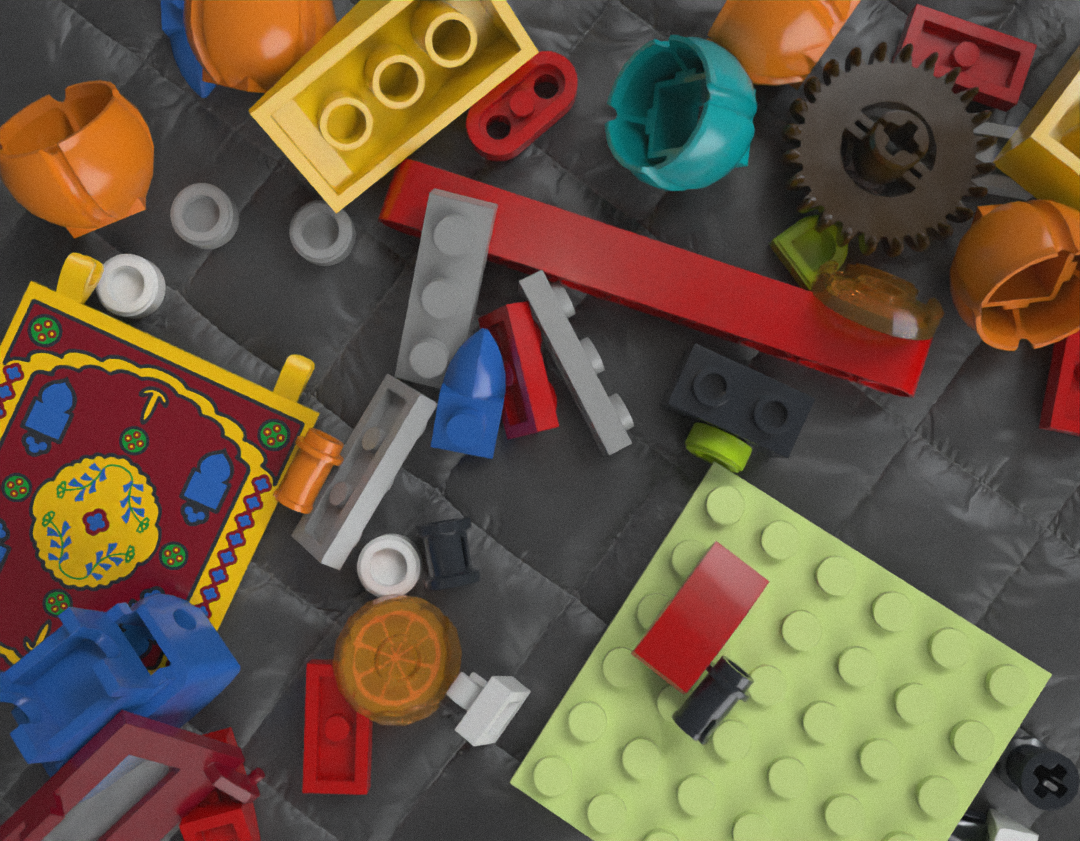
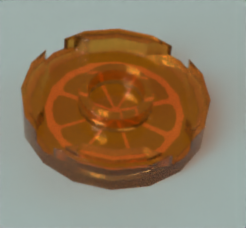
M830 260L819 266L811 285L813 295L828 308L867 328L894 337L911 340H929L935 335L945 315L937 299L934 297L930 298L927 305L916 299L920 290L914 288V284L888 272L859 263L855 265L847 264L844 272L836 271L839 266L836 260Z
M389 594L368 601L348 618L336 640L333 670L339 692L356 712L380 725L406 726L429 717L441 706L438 703L445 697L446 692L460 673L462 649L456 627L439 608L417 596Z

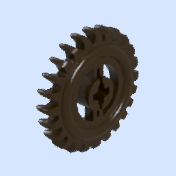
M886 42L879 43L873 49L868 65L862 58L860 47H854L846 56L845 72L839 67L836 59H830L822 71L825 85L820 83L819 79L815 76L809 77L804 83L803 91L810 103L798 98L789 106L791 116L800 125L790 123L781 131L782 138L796 146V148L785 151L780 156V162L786 167L798 169V173L788 179L785 187L790 191L804 190L807 195L797 206L798 212L807 213L817 209L820 215L814 226L816 232L821 233L830 226L835 225L838 227L836 234L837 245L844 247L854 236H857L859 238L860 251L866 256L876 250L879 240H881L886 254L890 257H896L904 249L903 239L913 251L922 252L930 245L926 232L936 240L944 241L950 238L954 230L952 226L948 225L947 220L954 223H965L974 214L961 201L976 202L988 194L987 188L977 186L971 179L985 177L996 168L995 163H985L977 159L976 155L994 146L997 143V137L976 136L973 131L986 122L992 112L986 110L980 113L967 114L965 110L966 106L978 94L979 87H973L957 94L951 91L957 77L961 73V67L953 68L939 79L934 77L935 64L939 57L938 52L931 53L918 68L912 67L911 54L914 48L911 43L900 50L893 63L889 62L886 54ZM875 108L896 110L885 113L875 123L862 113ZM842 135L854 145L852 161L855 170L861 178L872 184L879 185L897 181L909 193L891 198L872 195L858 187L844 169L840 155ZM888 141H891L896 146L892 155L884 148ZM929 147L928 168H926L920 162V159L924 157Z

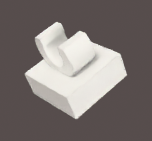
M460 672L446 692L455 703L467 710L455 731L473 746L496 743L531 691L513 676H492L487 682L475 672H472L470 676Z

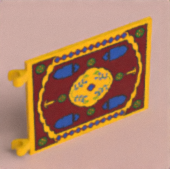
M80 253L68 255L62 267L56 291L35 281H30L0 345V672L8 670L60 628L63 623L58 615L68 607L107 612L117 603H127L129 607H132L139 600L156 593L173 595L187 600L201 609L218 632L276 509L278 501L273 496V493L279 487L299 449L295 441L298 436L305 437L309 428H314L320 415L319 412L298 403L315 369V363L302 355H290L272 391L85 305V302L99 283L104 272V265L87 255ZM126 624L118 625L150 675L159 668L171 665L147 627Z

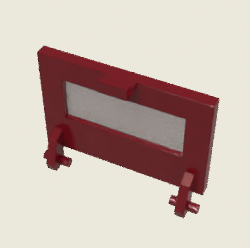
M121 710L0 826V841H160L215 788L229 794L230 799L235 803L238 801L252 803L261 795L257 784L265 777V773L259 767H256L249 775L236 771L245 761L240 747Z

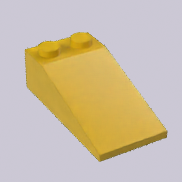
M360 0L249 109V113L337 214L539 52L506 0Z

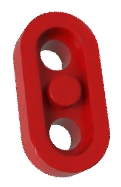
M540 51L473 104L467 115L466 128L469 141L474 150L482 157L491 161L510 160L519 155L567 114L574 105L578 87L577 73L572 63L559 53ZM549 82L558 91L552 98L543 99L534 90L540 83ZM503 122L511 130L507 137L497 140L488 135V128L493 123Z

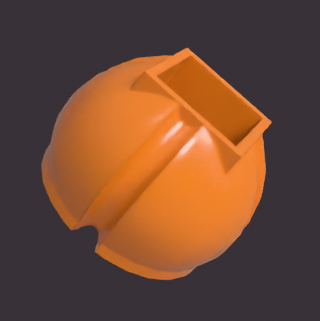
M184 0L183 23L187 41L197 61L203 67L202 81L247 92L267 93L338 23L332 0Z
M727 0L707 34L710 38L706 40L720 45L734 55L744 67L753 84L765 86L789 84L798 90L861 0Z
M96 80L68 86L65 89V99L63 102L55 100L48 94L20 110L0 127L1 181L16 201L29 212L50 223L66 227L74 239L146 210V195L154 170L153 141L149 127L138 108L121 95L117 87L111 82Z
M1036 199L1026 202L1017 201L977 207L971 227L958 243L950 268L949 282L952 300L960 317L986 344L1001 350L1015 351L1018 348L1019 341L1026 339L1033 349L1058 342L1080 330V212L1072 206L1055 202L1054 199Z

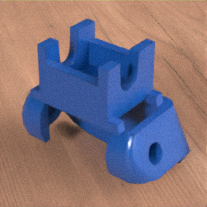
M156 593L139 600L132 607H129L127 603H117L107 612L68 607L58 615L63 623L60 628L8 670L0 672V702L14 704L11 714L19 726L10 733V736L27 764L42 763L51 778L121 710L181 728L218 696L241 671V668L201 609L179 597ZM126 624L147 627L171 665L159 668L150 675L118 625ZM128 755L86 796L111 782L142 758Z

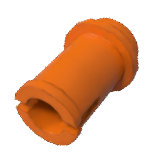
M309 428L305 437H297L295 444L299 449L279 487L273 493L278 502L303 514L311 513L313 504L333 466H340L344 461V458L340 455L344 444L328 433L315 428Z

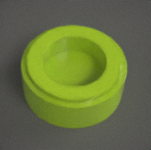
M699 422L694 423L685 441L686 449L710 464H713L715 461L733 473L743 471L752 452L749 445L735 436L716 427Z

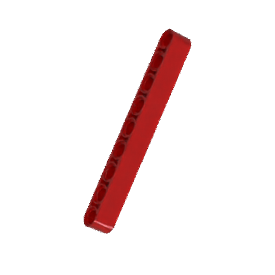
M404 159L395 168L378 218L381 224L391 229L421 239L429 193L434 188L498 204L486 260L488 262L527 275L543 270L549 282L554 283L559 280L564 287L881 392L913 398L933 339V335L930 332L925 337L908 338L882 332L844 316L829 307L817 293L424 163Z

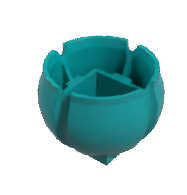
M670 35L668 41L653 39L639 48L628 59L614 81L608 96L607 105L616 110L617 116L616 119L605 123L608 146L614 158L623 167L627 168L639 181L664 191H684L707 187L728 175L734 168L748 166L750 143L755 133L752 122L757 112L756 90L753 89L749 75L737 58L725 48L712 41L699 37H683L679 35ZM704 106L702 114L698 121L699 107Z

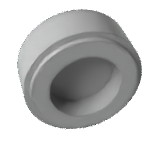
M207 183L190 185L184 188L172 203L170 217L175 232L183 240L201 249L219 248L228 243L237 231L239 225L237 206L229 195L214 185Z
M316 200L303 205L294 214L290 223L289 234L293 247L303 258L315 265H335L343 261L354 247L356 231L351 218L343 209L336 214L325 200Z

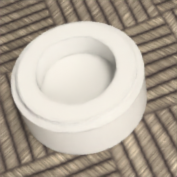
M120 254L110 258L103 264L104 272L96 286V293L99 301L108 311L126 318L139 319L152 314L158 309L164 299L166 286L164 277L155 264L134 254Z
M384 534L371 540L362 549L357 562L358 576L365 589L377 597L386 599L397 598L410 591L418 582L423 567L421 553L417 546L410 539L399 534Z

